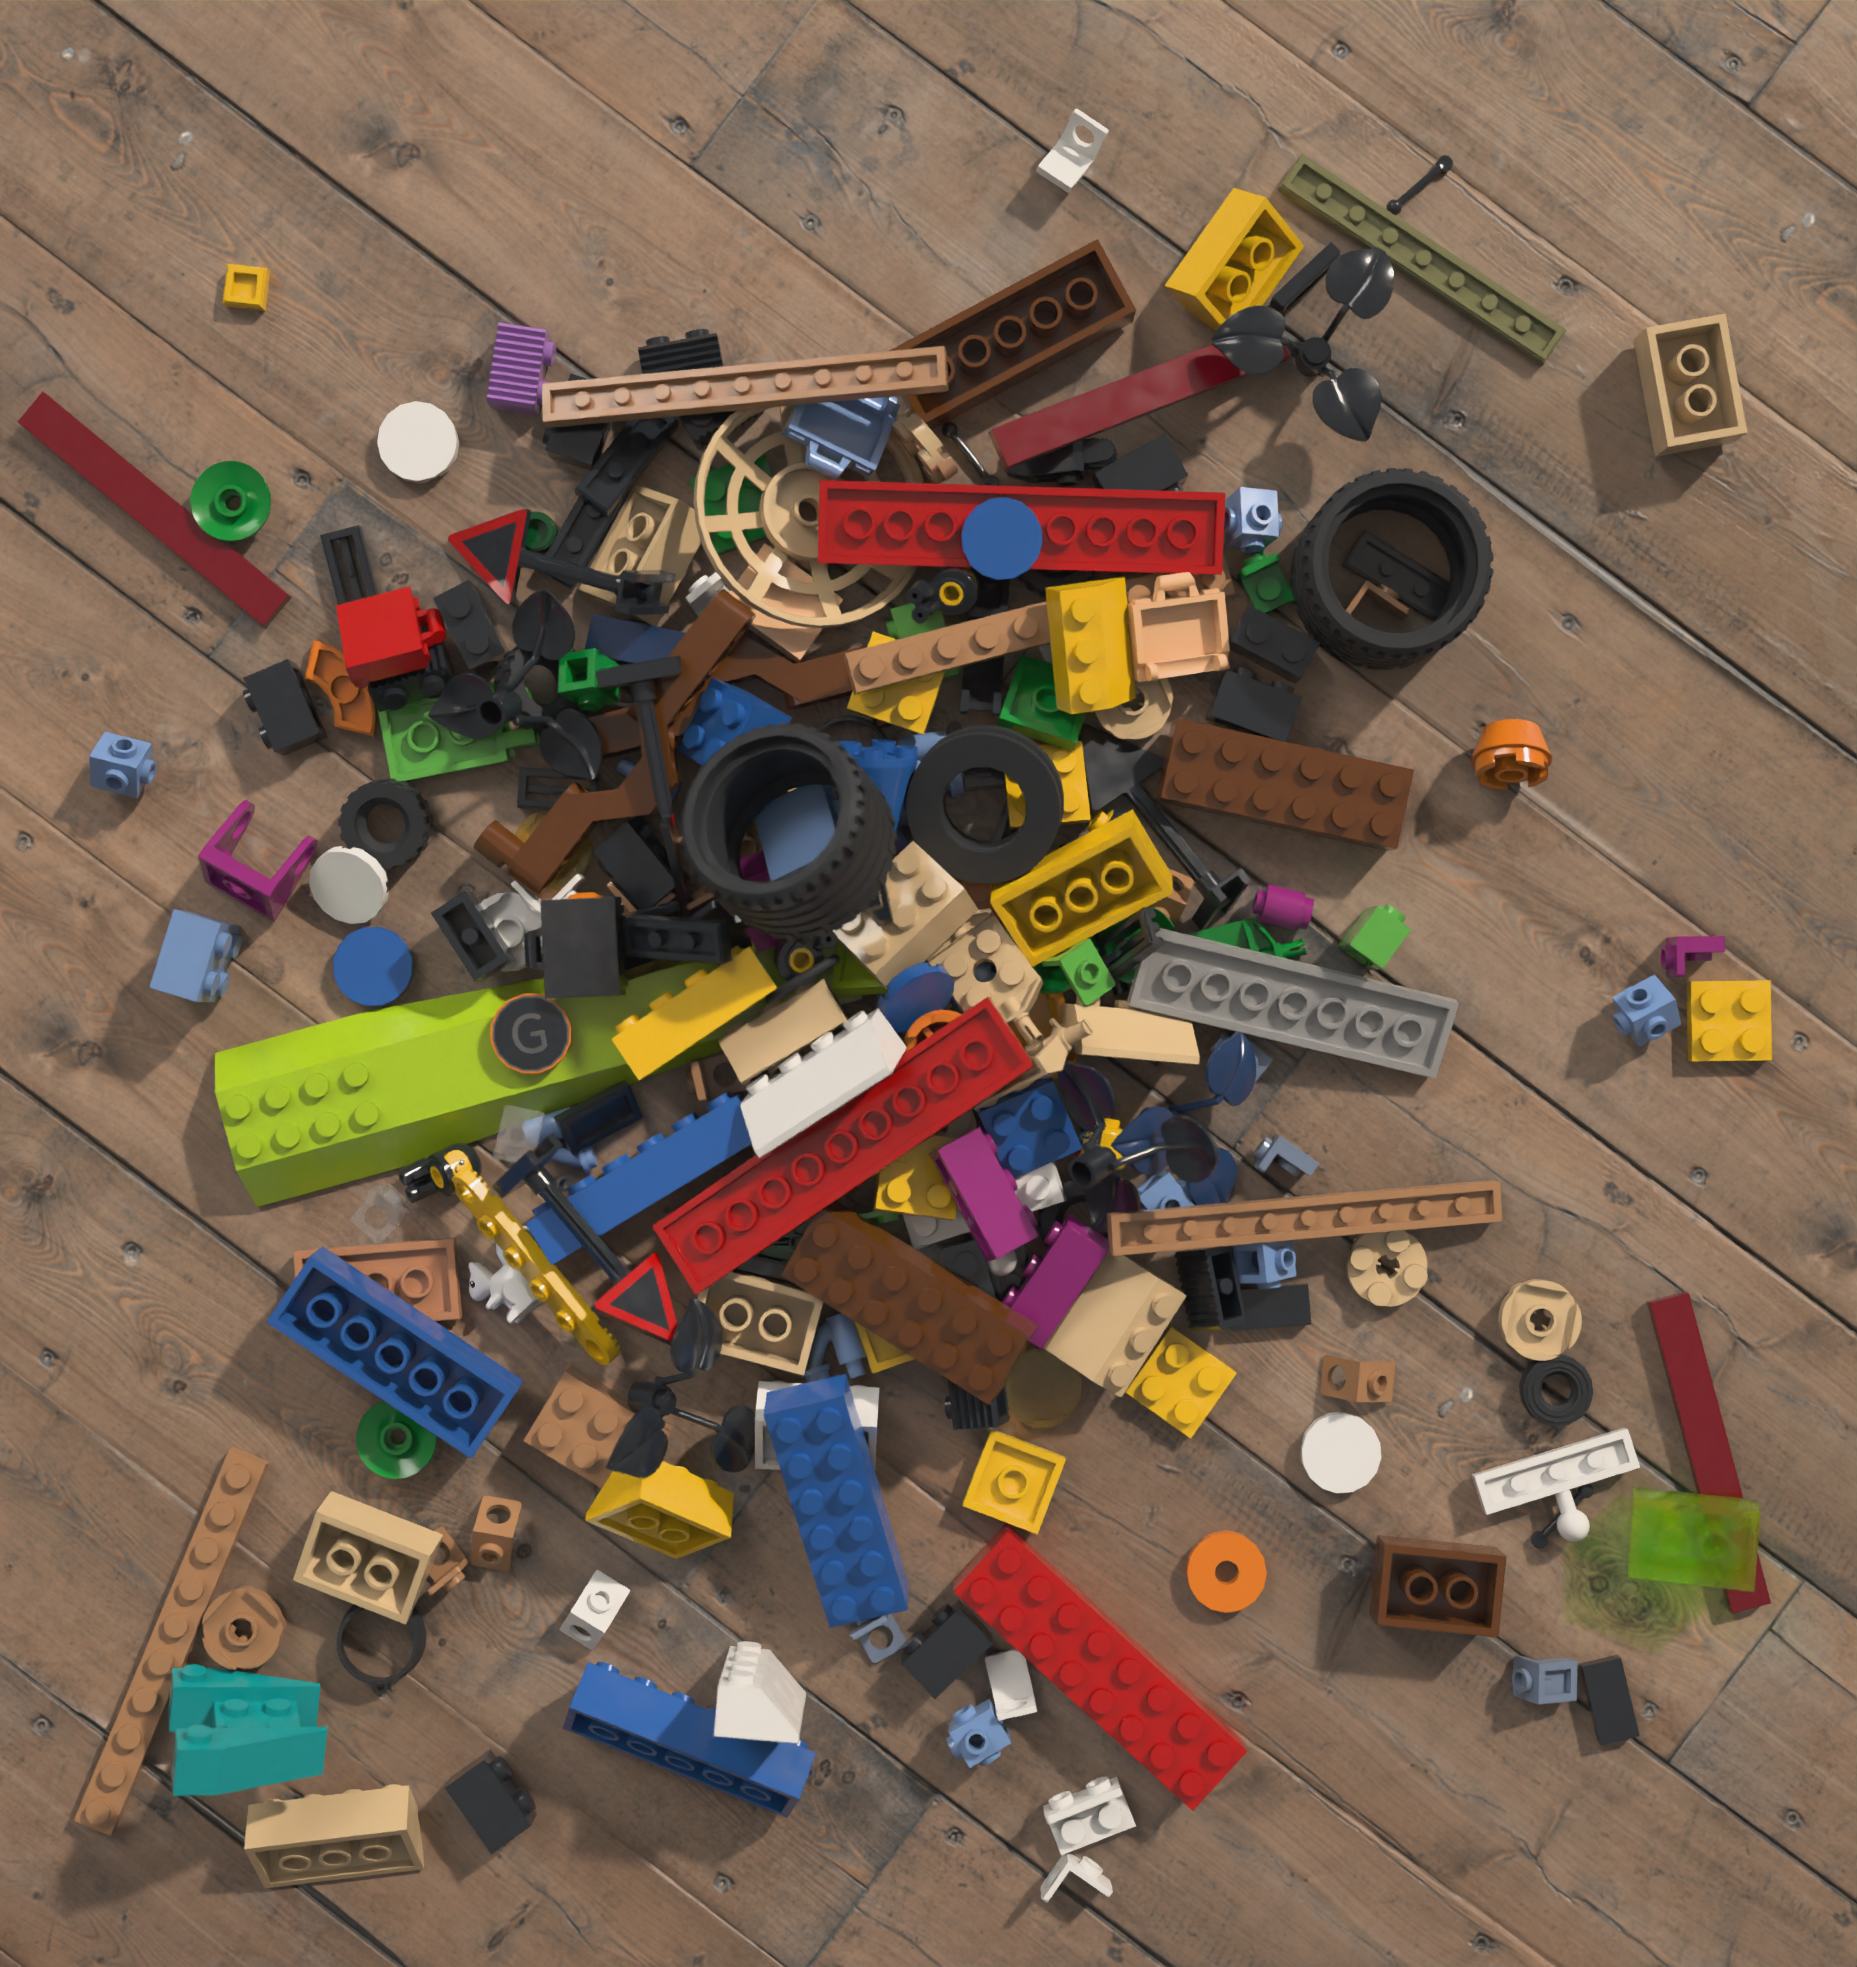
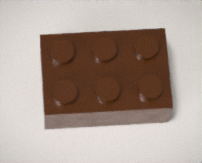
M1377 1535L1369 1615L1376 1625L1499 1638L1507 1556L1497 1547Z

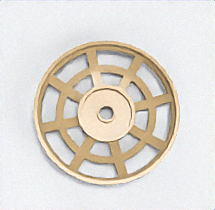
M793 406L780 407L782 431L761 439L745 455L727 437L749 417L769 408L735 411L710 439L701 457L695 478L693 503L696 527L703 549L718 575L730 590L749 606L770 618L790 625L809 628L838 627L857 622L883 608L902 591L912 578L917 566L857 564L847 574L830 580L826 563H817L819 480L834 479L807 467L803 462L801 444L782 435ZM892 428L886 447L894 456L906 483H924L920 467L914 456L911 457L897 438L899 436ZM784 444L788 467L782 469L771 478L754 462L766 451ZM718 452L735 468L727 489V515L705 516L706 480L711 463ZM875 471L869 477L861 474L866 482H880ZM840 474L834 481H844V480L840 477V476H841V474ZM744 477L763 492L760 499L759 512L738 514V497ZM801 502H808L815 507L817 512L815 521L808 522L800 516L798 507ZM763 528L765 535L774 545L773 550L764 563L751 550L742 530ZM709 533H731L741 556L758 573L748 590L744 589L723 565L713 547ZM788 556L797 560L808 561L814 583L794 581L778 574V571ZM870 568L892 579L885 590L870 602L853 611L841 614L834 592L854 584ZM771 583L793 593L818 595L825 617L793 615L775 609L761 600Z

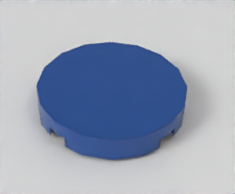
M1007 497L989 499L976 506L965 519L961 533L962 552L969 565L981 575L996 580L1015 578L1028 571L1038 559L1043 543L1041 525L1034 512L1022 502Z
M364 927L350 933L339 944L333 958V975L339 989L350 1000L365 1006H384L397 1000L409 989L415 974L414 956L407 943L397 933L383 927Z
M928 962L918 963L904 969L891 979L886 986L889 991L884 998L880 995L877 1008L880 1009L895 1031H908L911 1025L924 1014L943 1010L948 1005L954 993V981L942 965L936 963V966H930Z

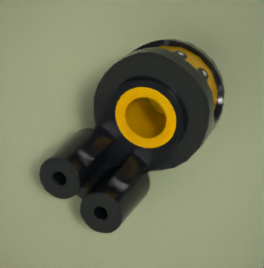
M945 567L935 576L930 584L924 580L916 581L906 594L907 600L911 604H915V608L912 611L913 620L916 623H924L936 610L948 615H958L968 611L977 601L980 583L977 574L969 567Z
M830 931L825 936H814L813 939L808 940L799 938L797 941H789L787 938L780 940L773 954L774 963L779 975L788 982L824 960L822 950L824 947L831 948L836 944V934ZM817 976L813 977L812 979L808 980L807 982H805L804 984H802V985H800V986H804V985L810 983V982L813 981Z
M458 1143L398 1170V1176L400 1181L408 1186L405 1189L408 1200L411 1203H415L437 1193L439 1190L445 1196L456 1194L451 1178L466 1167L468 1169L471 1168L473 1172L476 1171L478 1178L482 1172V1164L477 1152L472 1147Z

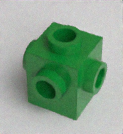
M595 648L570 652L559 659L558 693L578 705L579 709L585 711H598L602 709V705L618 703L619 687L598 688L595 671L619 666V664Z

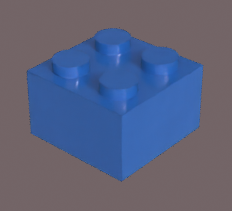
M712 677L707 689L701 696L700 704L690 726L684 733L683 741L678 750L703 766L713 753H716L721 749V746L727 742L729 743L736 736L745 734L754 728H763L769 724L789 723L791 717L750 692Z
M1052 1077L1036 1079L1025 1089L1017 1092L1012 1091L998 1098L996 1105L979 1109L978 1114L984 1128L997 1146V1157L1003 1170H1009L1014 1178L1082 1149Z

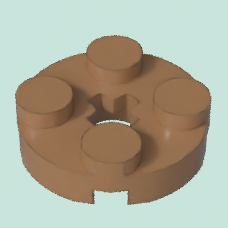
M248 1585L228 1590L216 1598L205 1611L202 1625L204 1624V1638H202L204 1648L216 1663L225 1668L236 1670L237 1668L252 1669L259 1667L267 1662L279 1649L283 1641L284 1631L286 1630V1618L282 1615L277 1602L262 1590L254 1589ZM236 1619L242 1622L248 1620L251 1623L250 1629L253 1632L251 1637L246 1634L238 1637L234 1633L238 1628L234 1623Z

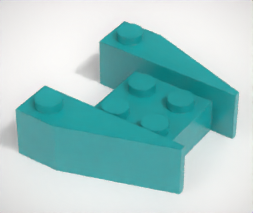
M197 1664L186 1665L183 1668H172L168 1720L169 1732H175L172 1763L173 1796L219 1795L323 1775L328 1729L327 1727H316L320 1683L220 1668H205Z

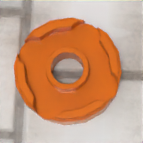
M1229 1530L1212 1532L1203 1537V1540L1199 1541L1190 1551L1186 1564L1188 1585L1197 1600L1211 1610L1224 1613L1240 1611L1254 1603L1264 1589L1267 1576L1264 1557L1256 1544L1242 1533ZM1223 1561H1231L1237 1566L1235 1577L1226 1582L1218 1580L1215 1576L1218 1564Z

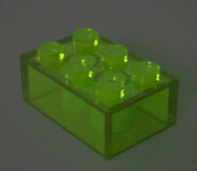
M1632 1486L1626 1554L1627 1576L1630 1578L1754 1592L1761 1516L1757 1500Z

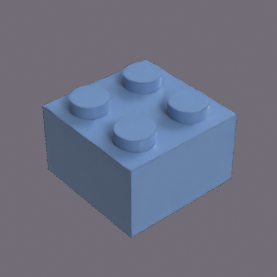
M173 909L149 988L195 1002H218L219 996L223 997L230 983V974L227 973L230 960L237 957L241 948L242 936L238 935L241 926L197 912Z

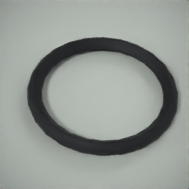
M833 954L775 989L766 995L765 1002L772 1004L808 980L839 963V955Z

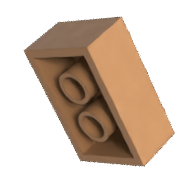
M571 1365L563 1374L523 1441L602 1489L612 1471L605 1468L622 1432L636 1412L629 1408L625 1397ZM665 1422L662 1430L668 1438L674 1427Z

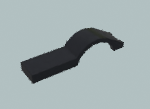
M971 568L978 576L980 589L976 603L967 611V622L1008 611L1010 579L996 580L983 576L974 568ZM1004 656L963 667L960 714H968L969 709L992 711V716L1000 717Z

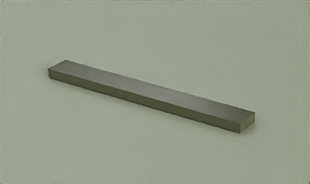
M1301 153L1279 186L1278 191L1365 249L1380 248L1384 250L1391 261L1392 267L1539 365L1543 366L1567 331Z

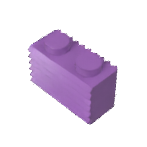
M498 323L487 395V403L491 409L539 416L540 405L542 406V383H549L544 381L546 366L553 367L556 355V343L550 342L551 337L547 330Z

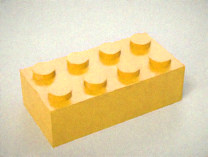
M1132 809L1046 855L1034 868L1025 874L1009 881L992 884L990 903L1022 954L1033 967L1135 914L1143 907H1148L1173 894V881L1171 872Z
M737 945L731 949L732 961L721 964L720 967L709 974L704 968L684 981L687 989L675 997L668 991L649 1004L653 1010L642 1019L634 1014L615 1027L618 1035L611 1040L638 1080H643L777 989L750 947L742 951Z

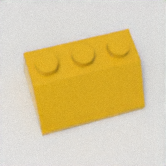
M1233 188L1164 286L1185 310L1217 331L1220 325L1236 312L1251 306H1263L1304 248V245L1266 197Z
M1125 577L1045 588L1057 709L1069 714H1078L1111 709L1135 699Z
M663 1461L656 1472L648 1477L638 1478L612 1471L587 1511L585 1521L669 1557L678 1559L731 1538L734 1492L718 1486V1483L713 1480L702 1479L693 1475L684 1467L673 1466Z

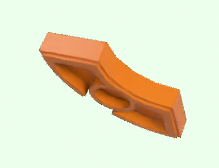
M313 640L304 679L319 685L329 696L334 709V727L376 737L377 707L368 691V686L357 688L351 683L342 652L323 642Z

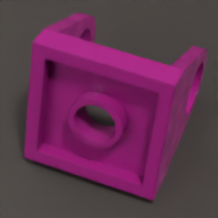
M244 800L206 843L198 855L199 863L206 884L275 922L310 863L318 841L311 836L305 837L272 879L267 878L231 857L247 829L255 810L253 803Z

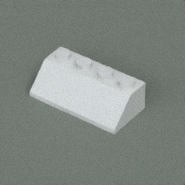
M879 1008L868 1015L863 1010L858 1012L843 1024L846 1028L836 1036H833L831 1032L826 1033L811 1045L813 1051L802 1058L798 1053L792 1055L778 1066L781 1072L770 1079L764 1074L746 1087L749 1093L740 1106L754 1151L759 1158L893 1072L907 1047Z
M749 1641L738 1642L737 1647L730 1646L718 1685L714 1736L789 1743L799 1742L806 1692L770 1649H761V1644Z

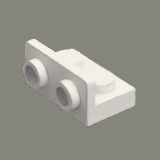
M1106 1776L1094 1779L1086 1785L1087 1789L1071 1794L1070 1791L1061 1792L1048 1800L1049 1804L1043 1806L1047 1824L1050 1825L1061 1855L1136 1826L1118 1777L1110 1780Z

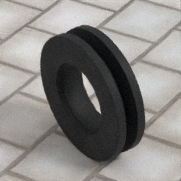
M970 726L943 737L926 753L916 769L908 788L906 801L907 820L916 844L949 875L971 883H1001L1015 879L1030 871L1050 850L1059 830L1064 812L1063 786L1059 773L1050 757L1027 736L1000 726ZM973 767H990L1006 773L1019 785L1025 797L1026 817L1023 824L1013 835L999 841H979L964 835L953 825L946 811L945 793L949 783L959 773Z

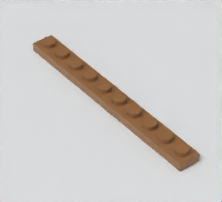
M945 346L542 383L543 423L547 428L947 392V352Z
M1223 555L1222 575L1191 574L1199 593H1201V590L1219 588L1220 592H1225V598L1236 594L1225 555ZM1153 573L1126 580L1127 603H1132V600L1150 598L1152 600L1156 578L1176 573ZM1186 589L1165 592V598L1186 595ZM1047 602L845 653L843 658L853 693L857 695L1051 644Z
M1497 1180L1107 1213L1109 1254L1119 1256L1501 1222V1183Z
M235 1447L228 1450L74 1818L75 1822L108 1836H111L116 1831L168 1707L172 1668H183L186 1664L201 1628L205 1611L212 1602L266 1473L269 1461Z

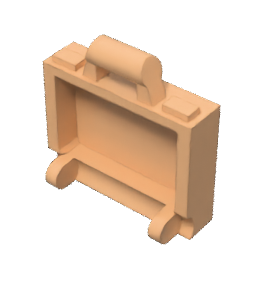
M764 543L756 556L764 563L773 548ZM788 557L778 571V574L791 580L814 583L813 577L795 565L797 562L810 571L808 561ZM748 565L737 582L744 589L748 590L758 573ZM771 583L761 600L775 609L793 615L825 617L818 595L793 593ZM732 590L729 591L731 595L756 614L754 621L748 629L783 653L784 657L790 662L792 660L795 663H799L824 629L790 625L770 618L749 606ZM834 592L838 606L840 607L841 603L843 602V599Z
M1190 572L1162 575L1156 578L1152 600L1150 598L1132 600V603H1127L1134 681H1155L1162 678L1209 671H1223L1230 668L1228 661L1230 646L1225 592H1220L1219 588L1201 590V593H1199ZM1186 589V595L1165 598L1166 591Z

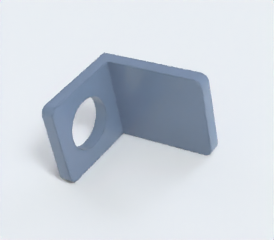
M892 1614L851 1623L850 1636L852 1640L859 1638L873 1663H878L899 1651L907 1641ZM878 1626L888 1627L893 1634L891 1644L885 1648L875 1647L869 1639L871 1630Z

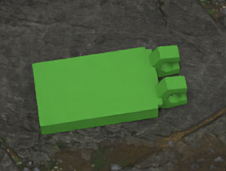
M489 682L488 684L490 685L492 692L494 693L496 690V683ZM526 688L527 693L534 700L532 690ZM439 697L433 699L424 698L411 702L399 710L378 711L390 778L396 779L395 781L412 782L511 762L512 757H516L515 749L540 745V731H534V729L526 730L524 728L511 730L510 722L500 727L491 736L482 739L455 733L428 716Z

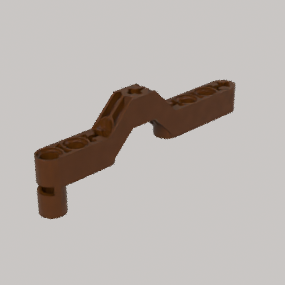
M722 589L714 596L668 656L680 655L683 672L664 680L654 681L657 698L653 700L671 794L680 784L673 725L741 639L756 617L753 611L725 589ZM637 702L631 704L627 714L638 722L642 758L618 789L588 792L580 784L574 782L560 796L525 843L497 820L490 823L476 840L473 846L475 850L498 868L505 864L511 869L508 876L535 898L540 897L548 889L599 821L653 815L659 811L655 803Z
M744 635L673 725L675 741L683 739L684 733L690 726L700 704L701 696L707 689L712 677L730 685L759 679L784 694L788 710L804 708L850 696L853 690L843 655L867 648L868 645L793 664ZM630 707L588 717L595 725L601 739L602 760L641 750L638 722L627 714ZM873 718L874 725L877 728L892 726L889 723Z

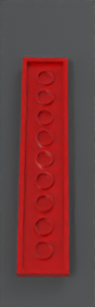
M819 480L817 563L972 568L962 552L961 533L964 521L971 511L981 503L989 499L1007 497L1026 505L1034 512L1041 525L1043 543L1038 559L1030 569L1176 574L1190 572L1191 574L1222 575L1226 493Z
M986 997L904 1053L890 1075L759 1158L758 1155H755L652 1227L696 1295L700 1294L1036 1065L992 999Z

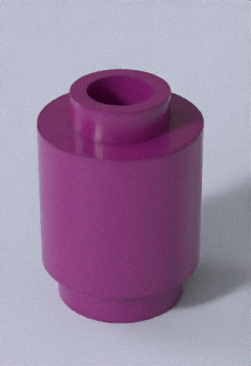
M1267 884L1264 891L1257 890L1253 901L1252 913L1258 914L1257 922L1294 932L1297 928L1306 930L1312 916L1314 899L1305 897L1304 892Z

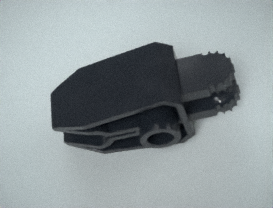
M1102 437L1101 440L1098 438L1084 439L1004 471L1007 472V476L1028 483L1056 482L1057 486H1076L1080 484V480L1088 478L1087 470L1102 469L1104 466L1118 460V453H1116L1117 449L1114 448L1115 445L1108 438L1103 439Z

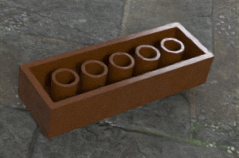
M1097 239L889 350L945 346L947 352V392L903 395L901 397L911 413L915 412L932 430L1131 324L1136 309Z
M1177 718L1171 723L1155 801L1390 851L1398 848L1414 770Z
M837 1201L812 1218L781 1274L787 1280L988 1405L1000 1394L1039 1326Z

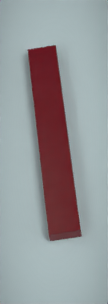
M1211 344L992 428L989 436L1004 470H1007L1251 374L1237 369ZM1282 345L1284 354L1280 363L1290 357L1284 345Z
M42 391L17 421L266 628L292 598L229 544L203 531L188 510L45 392Z
M1681 1292L1647 1301L1728 1611L1737 1613L1771 1604L1690 1295L1688 1292Z

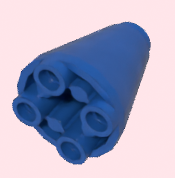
M888 739L872 740L871 747H862V743L857 741H839L838 743L851 755L885 796V800L889 803L892 816L895 819L896 825L893 829L896 831L908 788L917 765L918 747L896 746V741Z

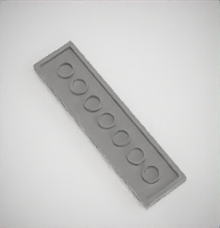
M1162 928L1156 933V937H1162L1164 945L1137 965L1127 999L1129 1006L1435 1079L1459 1006V1002L1456 999Z

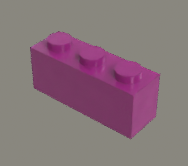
M979 1127L929 1155L988 1262L1004 1256L1036 1238L1038 1234L1034 1228L1037 1226L1034 1214L1027 1205L1022 1206L1015 1193L1018 1187L1014 1177L1009 1170L1002 1169L995 1156L998 1154V1149L994 1140L988 1133L983 1134Z
M1070 1214L1063 1224L1057 1221L1053 1224L1043 1241L1048 1246L1039 1257L1034 1254L1022 1271V1275L1026 1277L1019 1289L1012 1286L1002 1300L1003 1304L1039 1325L1030 1342L1041 1349L1109 1250L1107 1238Z

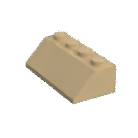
M391 1784L382 1789L366 1791L350 1789L341 1794L325 1796L309 1794L300 1799L284 1801L269 1799L263 1803L248 1805L244 1850L264 1888L424 1869L418 1805L409 1785Z

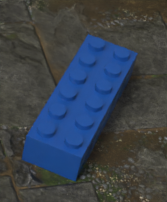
M730 1091L724 1093L706 1104L710 1112L699 1118L696 1112L691 1113L671 1126L675 1132L665 1139L659 1133L638 1145L636 1148L640 1154L630 1160L626 1153L602 1167L601 1169L605 1175L600 1179L595 1180L594 1176L590 1175L567 1188L566 1190L570 1195L567 1199L596 1234L601 1236L751 1145V1138L740 1106L745 1097L742 1093L735 1097L732 1096ZM546 1202L531 1210L535 1218L526 1224L551 1265L582 1247V1244Z
M323 1246L309 1257L266 1322L469 1458L474 1456L524 1382V1380Z
M846 1374L767 1392L763 1415L829 1627L908 1610L909 1583Z
M590 1662L587 1663L568 1709L563 1729L788 1818L800 1799L816 1752L808 1750V1745L805 1742L799 1740L798 1743L714 1736L716 1707H711L708 1710L695 1705V1700L686 1694L673 1692L670 1695L658 1690L657 1685L648 1679L635 1677L633 1680L620 1675V1671L608 1663L597 1662L596 1665Z

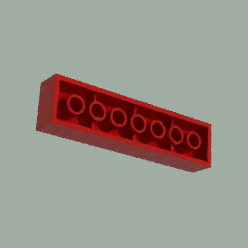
M1008 1523L995 1534L953 1580V1592L1192 1811L1247 1753L1242 1738Z

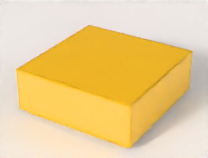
M227 264L223 304L226 307L266 311L270 271L267 268Z

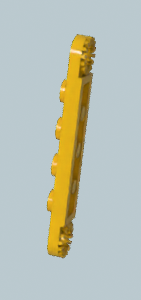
M463 1168L451 1179L455 1186L456 1195L477 1219L479 1230L487 1238L493 1239L502 1249L505 1261L514 1270H519L526 1278L532 1294L538 1300L546 1302L555 1313L554 1317L557 1324L565 1332L571 1333L596 1362L604 1366L610 1364L621 1353L619 1344H616L617 1340L611 1339L613 1336L611 1333L607 1335V1329H603L602 1325L598 1324L600 1319L559 1269L554 1264H550L539 1245L497 1195H491L490 1189L486 1187V1182L481 1183L483 1178L481 1176L477 1178L478 1173L476 1171L473 1172L471 1168Z

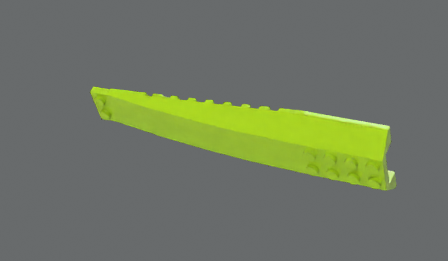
M752 942L751 950L776 987L779 988L787 983L779 975L774 963L773 954L775 947L757 954ZM837 942L831 948L824 947L822 950L824 959L836 954ZM682 961L629 980L628 986H626V995L551 998L567 1012L572 1025V1043L566 1056L554 1068L539 1074L520 1073L508 1068L496 1056L490 1037L491 1023L497 1010L506 1001L521 994H541L545 996L544 978L369 1010L215 1053V1095L236 1171L256 1207L405 1167L422 1158H428L433 1153L453 1144H469L524 1124V1121L578 1104L623 1080L628 1084L641 1081L638 1080L611 1040L618 1035L615 1027L634 1014L642 1019L653 1011L649 1004L668 991L675 997L687 989L684 981L703 968L709 974L720 967L721 964ZM834 966L818 975L814 980L818 983L824 979L831 988ZM796 990L792 991L791 993L779 999L778 1001H781L783 1003L789 1000L790 998L794 997L796 995ZM862 995L836 996L841 1005L863 999ZM765 998L646 1078L722 1051L723 1049L718 1040L726 1036L725 1031L736 1023L742 1021L749 1023L761 1016L760 1011L769 1004L765 1002Z

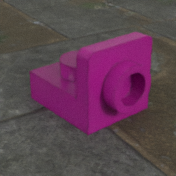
M1725 936L1667 937L1666 945L1661 947L1660 952L1661 967L1666 969V976L1685 977V953H1687V961H1712V953L1725 952Z

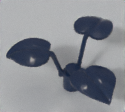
M1236 1031L1230 1038L1221 1042L1210 1055L1205 1068V1080L1208 1089L1216 1094L1213 1098L1183 1105L1170 1104L1168 1109L1160 1106L1146 1107L1121 1131L1112 1142L1111 1147L1124 1157L1164 1142L1161 1133L1162 1123L1173 1116H1179V1113L1218 1105L1223 1099L1233 1106L1240 1105L1246 1100L1253 1089L1256 1079V1059L1254 1051L1245 1035ZM1217 1147L1219 1151L1218 1159L1220 1161L1211 1176L1198 1183L1186 1182L1188 1195L1194 1205L1228 1203L1237 1178V1166L1228 1150ZM1166 1151L1153 1153L1129 1164L1141 1174L1148 1176L1157 1175L1168 1165Z

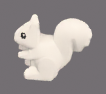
M523 1226L525 1230L529 1233V1235L537 1243L530 1229L527 1226ZM496 1243V1253L503 1267L493 1274L482 1264L470 1262L468 1266L471 1272L469 1283L470 1296L475 1301H482L491 1296L486 1304L487 1310H495L501 1304H505L509 1308L506 1316L507 1321L510 1324L514 1321L520 1323L542 1301L532 1294L529 1289V1282L521 1272L514 1270L507 1264L503 1257L502 1249Z

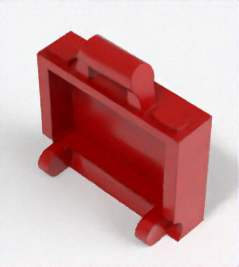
M410 586L336 605L346 670L351 683L357 688L367 687L369 681L373 682L427 668L428 662L431 661L428 647L442 643L446 638L444 621L439 610L436 608L421 610L418 597L414 598ZM428 624L429 632L422 633L421 625Z

